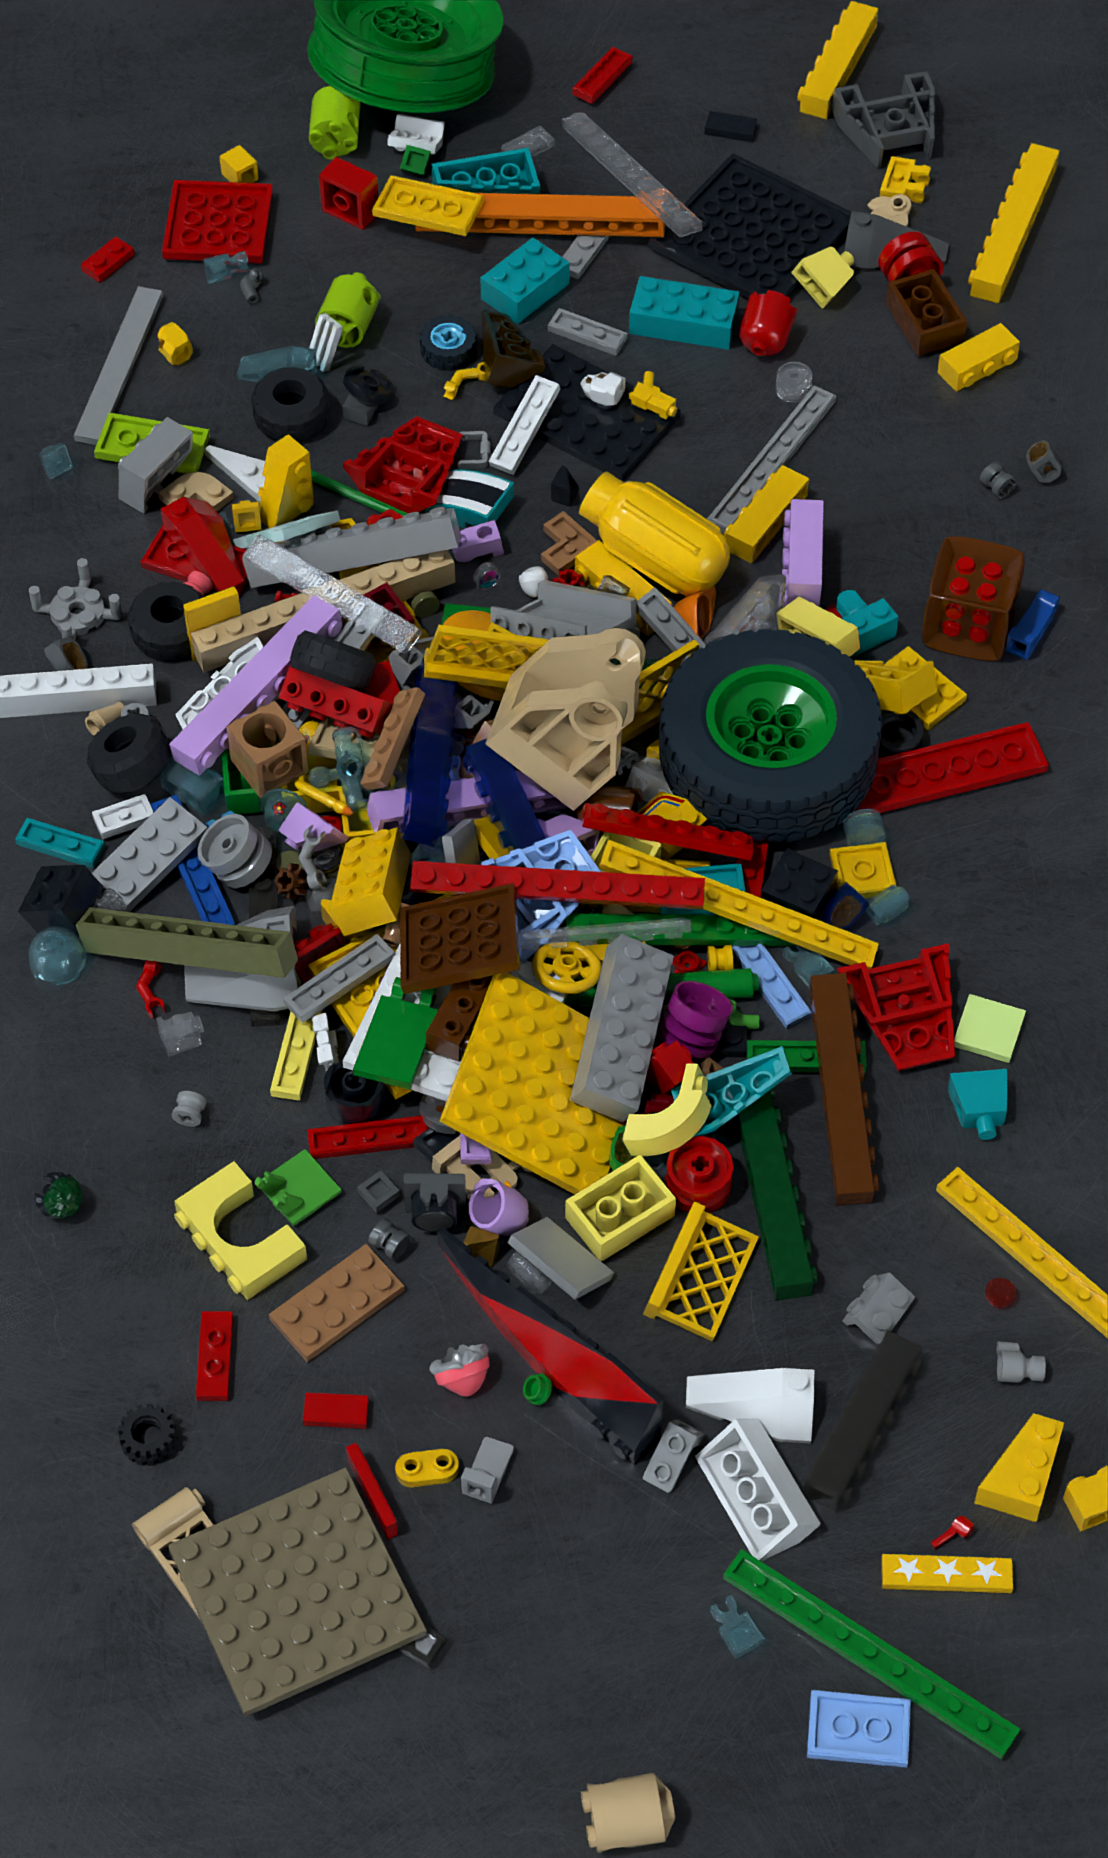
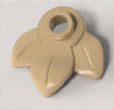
M898 194L892 197H876L868 203V207L872 210L871 214H876L907 226L909 223L907 215L911 211L912 204L907 196Z

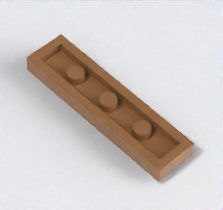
M420 688L402 690L395 696L394 704L384 722V728L379 740L374 746V752L364 770L365 773L360 784L365 789L372 790L388 786L425 696V693Z

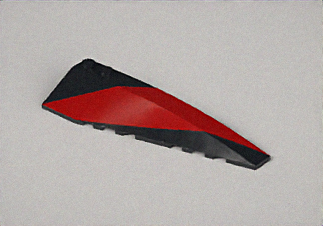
M441 1227L438 1230L439 1247L486 1315L537 1374H544L550 1378L552 1389L590 1424V1429L598 1438H605L612 1444V1449L621 1459L625 1460L627 1458L633 1465L660 1442L663 1399L610 1352L606 1356L602 1355L598 1351V1343L590 1337L585 1341L582 1340L574 1325L568 1321L558 1322L559 1319L554 1310L522 1286L516 1289L513 1288L509 1283L510 1277L502 1271L498 1274L493 1273L486 1259L480 1255L473 1258L470 1248L446 1229Z

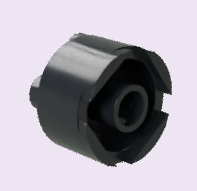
M343 1061L337 1064L334 1062L327 1069L324 1076V1090L330 1116L345 1124L375 1121V1118L380 1114L385 1104L384 1083L353 1075V1070L343 1067Z

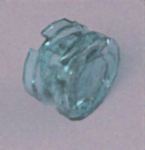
M874 809L857 810L846 816L843 820V827L849 846L882 843L886 839L882 816Z

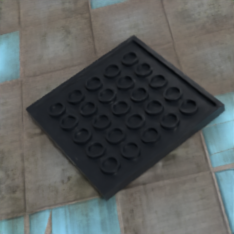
M732 153L665 223L664 237H652L649 240V248L733 291H740V295L748 299L756 291L758 292L757 294H766L767 290L776 291L788 297L800 284L791 273L803 258L828 247H834L848 231L852 212Z

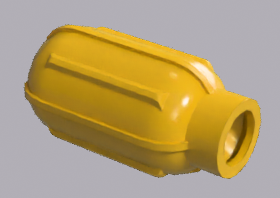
M606 471L591 486L580 506L579 514L598 526L599 536L607 551L673 594L679 593L687 597L691 594L711 589L721 579L729 564L730 546L726 537L720 533V528L650 482H623Z

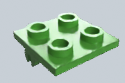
M306 1149L271 1173L268 1171L264 1172V1178L257 1177L255 1180V1185L264 1192L275 1208L285 1216L293 1227L342 1193L340 1187Z

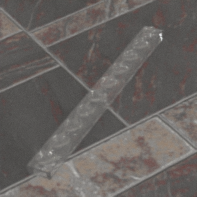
M584 112L574 113L562 119V128L679 237L702 231V221Z

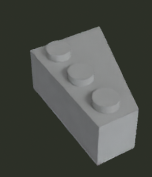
M168 417L160 424H156L151 433L144 440H140L128 456L125 455L118 464V499L144 514L149 508L147 501L154 492L158 494L163 489V486L160 484L167 474L173 475L191 452L193 432Z

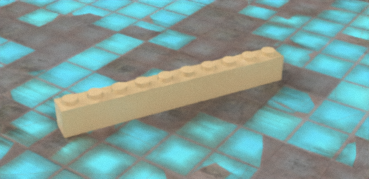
M448 550L397 559L326 584L323 587L325 591L330 584L331 586L324 595L325 591L322 590L321 586L191 632L194 655L203 673L227 665L230 662L228 658L234 651L256 637H259L265 646L313 595L339 609L342 623H344L353 616V610L357 608V604L363 603V595L386 582L401 602L411 599L421 592L433 591L455 583V562ZM332 586H334L333 593H335L337 589H339V590H338L337 593L334 595V597H333L332 599H330V598L333 596V594H332V595H329V596H325V595L331 594V593H332ZM346 590H348L349 592H346V593L343 595V597L339 600V598L342 596V594H343ZM351 598L356 599V603L353 607L351 606L354 604L355 600H351L350 603L347 605Z

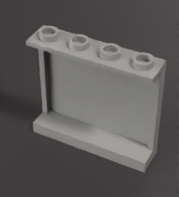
M543 580L538 583V599L520 609L511 610L491 606V622L515 635L549 640L556 637L599 634L606 629L612 628L627 630L636 625L637 598Z

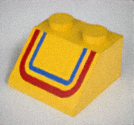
M660 791L636 812L648 816L659 815L664 819L674 821L685 820L699 826H704L707 820L687 799ZM661 843V859H670L683 847Z

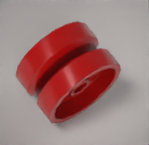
M908 232L897 236L883 248L878 259V265L889 282L931 269H935L939 277L943 273L944 265L940 257L933 249L927 237L920 232Z
M704 1136L692 1137L680 1147L670 1151L666 1165V1187L676 1198V1206L682 1211L689 1213L695 1201L705 1206L704 1211L709 1214L720 1209L729 1199L732 1189L734 1169L732 1156L723 1144L713 1138Z

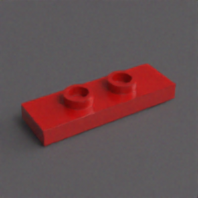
M612 47L572 88V95L593 104L633 63V56Z
M201 1311L196 1386L197 1401H228L233 1330L232 1311Z

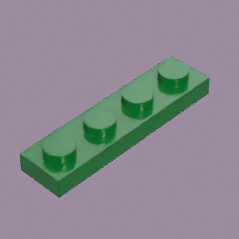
M747 1040V1059L783 1046L791 1072H819L815 1041ZM860 1041L861 1053L857 1055V1063L863 1064L865 1073L866 1045L865 1041Z

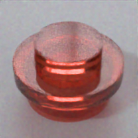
M995 1278L986 1285L985 1297L992 1306L1005 1308L1014 1302L1016 1288L1011 1281L1005 1278Z

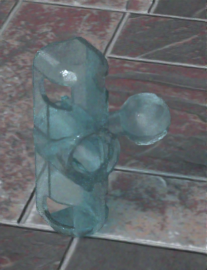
M342 727L332 733L337 760L336 768L314 767L309 773V782L316 788H323L329 784L330 780L340 779L346 804L351 808L352 812H361L367 810L369 799H363L361 788L364 787L360 784L365 773V767L367 766L362 738L358 729ZM350 733L357 734L359 744H352ZM352 762H356V773L348 776L346 773L347 766Z

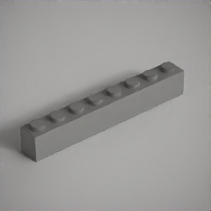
M437 507L425 514L419 515V512H412L400 519L393 520L392 517L380 519L375 524L367 525L366 522L353 525L350 529L341 530V528L337 527L329 529L325 534L320 535L307 533L300 536L299 539H287L269 545L256 543L248 547L242 560L250 586L254 588L305 578L309 572L308 577L312 574L315 576L458 548L462 537L454 508L445 509V507ZM301 568L306 569L305 574L300 573V576H298V572L301 570Z

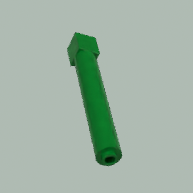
M751 968L670 973L663 1003H669L676 985L683 981L707 984L722 992L728 999L753 997V991H758V975L752 974ZM598 983L585 992L568 994L564 1004L577 1012L580 1008H592Z

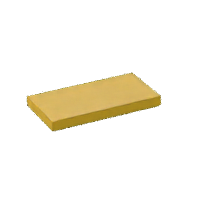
M390 175L372 209V213L375 217L466 236L484 202V198L480 194Z

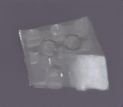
M777 574L759 577L715 630L707 635L704 643L708 644L716 639L721 640L722 637L733 633L738 635L742 631L753 630V632H757L758 629L776 631L778 629L776 613L784 608L786 576Z

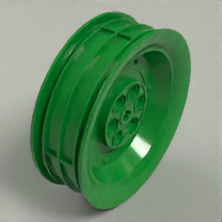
M313 0L316 15L314 31L309 38L307 48L310 64L327 84L346 96L379 108L401 112L431 113L453 110L469 105L484 96L493 84L495 77L493 61L495 42L503 28V14L496 0Z

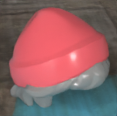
M462 1344L458 1350L449 1347L446 1357L431 1363L430 1372L434 1375L438 1385L460 1396H471L483 1384L487 1370L490 1367L489 1348L486 1344L470 1345V1347Z

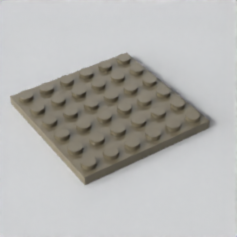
M346 1468L168 1545L169 1552L244 1717L427 1635L424 1624Z

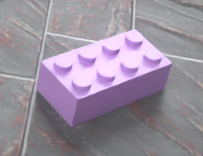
M791 499L790 510H785L784 526L789 527H784L783 529L784 547L788 548H783L782 564L783 568L787 569H782V589L787 590H782L781 606L788 605L799 596L820 606L823 500Z

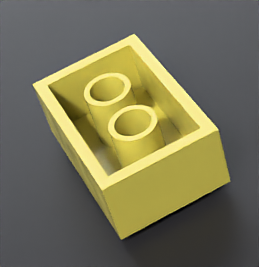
M638 1155L565 1200V1218L597 1259L602 1262L674 1217L676 1198L644 1158Z

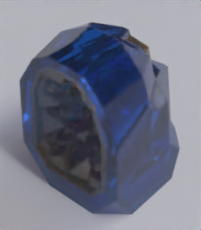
M846 882L829 901L823 914V922L840 929L851 927L865 912L870 903Z

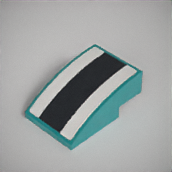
M449 470L436 504L423 511L429 513L430 510L437 507H445V509L454 508L458 526L464 529L468 524L476 526L493 520L496 522L514 497V482L474 470Z

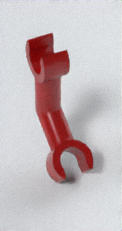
M146 960L144 971L137 982L136 989L146 1003L147 1015L154 1019L151 1011L152 1007L159 1006L166 1013L163 1000L155 997L149 988L153 977L159 973L162 965L157 961Z

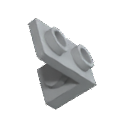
M678 1419L670 1421L647 1466L643 1479L665 1492H671L692 1448L701 1445L705 1433Z
M484 1437L472 1468L465 1467L462 1474V1494L492 1504L512 1456L513 1446L490 1437Z

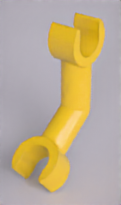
M484 362L479 363L477 368L457 370L452 379L446 382L444 386L446 392L443 397L453 400L462 380L478 378L480 381H487L483 372Z

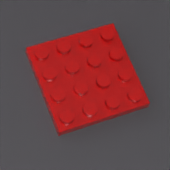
M174 180L162 248L163 259L263 263L273 185L264 183Z

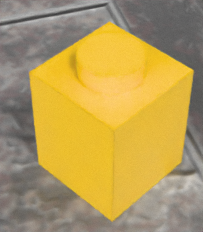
M240 145L220 155L221 174L229 182L253 183L259 180L257 161Z

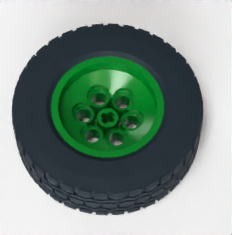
M758 629L757 632L748 630L739 632L738 635L733 633L722 637L721 640L716 639L706 644L705 648L701 647L695 651L691 658L688 657L671 677L664 693L660 710V765L670 791L673 790V795L687 799L698 812H701L707 818L704 825L714 826L719 830L729 832L740 831L752 836L753 842L763 843V841L782 843L784 840L792 842L801 840L802 837L807 839L818 835L820 831L825 832L833 828L836 823H841L850 813L852 814L867 795L877 770L882 730L881 708L876 691L869 678H866L865 672L859 665L855 666L854 660L845 653L842 654L841 650L833 645H827L825 641L815 637L809 638L808 635L803 633H790L788 630L776 629V631H771V629Z

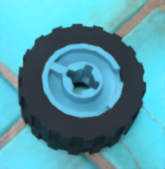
M449 315L439 316L436 319L433 318L424 325L420 332L421 355L424 357V361L433 368H438L442 371L459 370L469 365L470 361L475 358L477 353L475 328L470 325L469 321H465L459 316Z

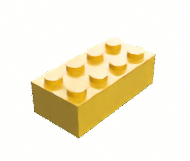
M398 827L389 830L382 829L373 835L363 838L355 837L345 843L329 907L343 936L397 921L411 859V852Z

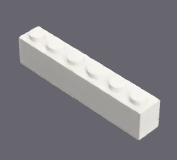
M153 664L0 676V718L94 711L117 702H121L124 706L131 703L157 706Z

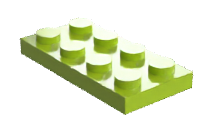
M108 413L94 450L95 458L120 462L122 457L128 456L134 450L136 444L140 440H144L151 433L153 427L162 421ZM182 425L193 432L192 450L176 472L186 474L198 472L205 452L204 448L207 447L210 438V430Z

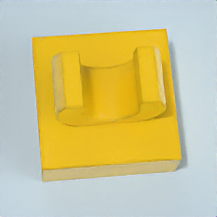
M245 500L240 501L238 504H232L235 533L262 530L258 502Z

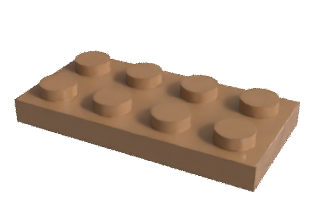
M365 1244L269 1313V1320L308 1363L403 1293L405 1289L401 1281L372 1249Z

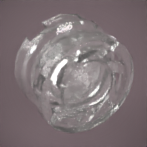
M788 362L781 365L776 375L775 390L777 395L787 402H801L812 387L813 374L811 369L801 362Z

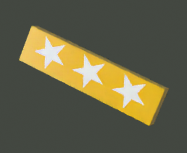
M882 1554V1589L1012 1593L1013 1591L1012 1558Z

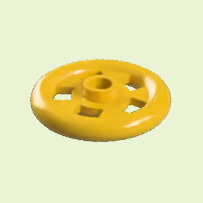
M561 940L550 942L538 949L532 959V971L536 979L546 988L558 993L577 994L585 992L598 983L602 965L598 956L587 946L574 941ZM561 952L573 953V956L561 955ZM547 957L554 959L552 965L544 963ZM586 960L590 967L583 968L580 961ZM554 972L561 979H554L550 974ZM578 975L584 978L577 982L574 981Z

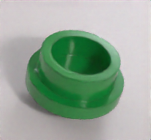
M531 1375L524 1382L523 1394L531 1404L542 1405L551 1395L552 1384L547 1375Z

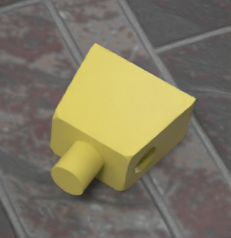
M828 247L803 258L791 273L823 309L854 275L850 267L854 264V258L847 251L840 255L835 248Z

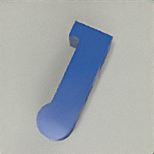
M1040 589L1017 626L1013 627L1008 633L1005 651L1028 660L1053 620L1061 597ZM1019 642L1027 645L1025 650L1019 649L1015 643Z

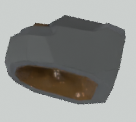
M1045 440L1038 441L1028 449L1026 454L1027 462L1039 482L1050 483L1060 476L1062 465L1056 451Z
M72 637L59 639L44 649L46 658L49 659L55 671L88 669L87 659L80 645Z

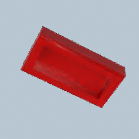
M306 1392L303 1426L366 1429L369 1397L368 1395Z

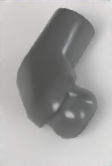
M258 268L251 269L250 273H247L240 283L241 290L249 304H255L259 300L256 289L261 284L263 273Z

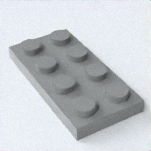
M169 797L92 874L103 885L102 889L130 912L199 844L208 827Z

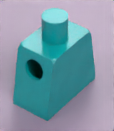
M1007 1069L950 1073L948 1093L961 1126L965 1129L977 1128L978 1136L982 1140L994 1138L996 1136L995 1126L1004 1124L1007 1113Z

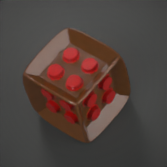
M964 536L946 537L940 547L931 578L930 592L925 605L922 623V643L932 649L952 655L982 661H999L1004 654L1008 633L1013 624L1015 602L1020 592L1024 573V553L1015 548Z

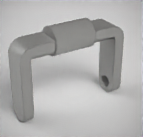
M485 431L459 432L463 434L461 441L482 440L480 443V456L482 460H462L458 462V468L466 470L487 468L488 459L491 457V443L488 441L487 433Z

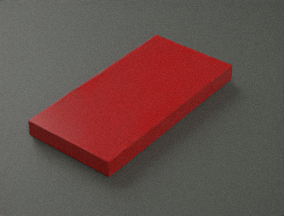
M163 525L140 561L141 568L184 582H188V576L191 572L199 571L165 532ZM232 545L245 583L236 589L240 597L249 581L242 560L246 549Z

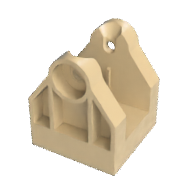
M620 628L606 629L599 634L551 638L510 676L485 744L574 811L616 774L621 758L622 729L634 720L638 707L639 678L646 654L643 642L637 635ZM610 659H618L621 664L614 665L610 662Z

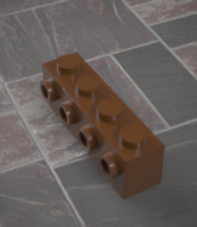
M492 976L454 983L426 1031L427 1050L457 1062L460 1061L466 1050Z

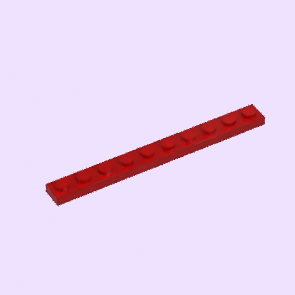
M413 861L410 889L411 892L461 895L514 883L518 899L703 909L705 878Z

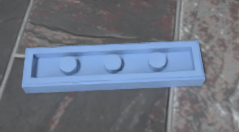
M764 945L732 946L733 955L742 968H751L752 974L758 975L759 992L786 1029L812 1016L809 1007Z

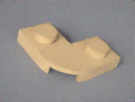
M202 472L182 475L158 493L159 500L165 505L181 497L208 501L216 511L234 499L233 491L215 477Z

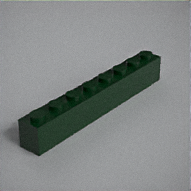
M773 1087L735 1115L773 1294L775 1301L811 1296L813 1284L817 1283V1273L815 1266L809 1265L808 1257L811 1256L810 1242L808 1238H803L802 1230L805 1229L804 1215L802 1211L797 1212L796 1203H799L798 1189L796 1185H791L790 1177L793 1176L791 1159H785L784 1151L787 1150L785 1133L779 1132L778 1125H781V1115L779 1107L773 1106L772 1099H775V1088Z

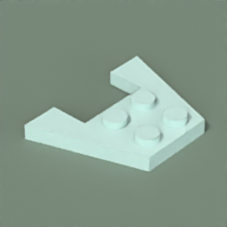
M337 510L312 515L233 539L236 547L248 548L253 544L272 540V543L287 539L294 540L307 533H320L332 529L331 524L341 520Z

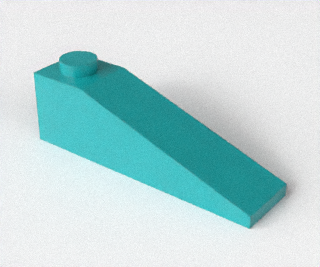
M783 1046L706 1075L708 1088L705 1094L711 1104V1110L705 1123L693 1137L702 1136L717 1130L792 1074ZM681 1085L671 1089L674 1101L680 1093Z

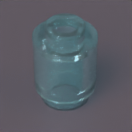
M890 885L869 901V905L866 906V912L875 924H886L909 908V895L901 886Z

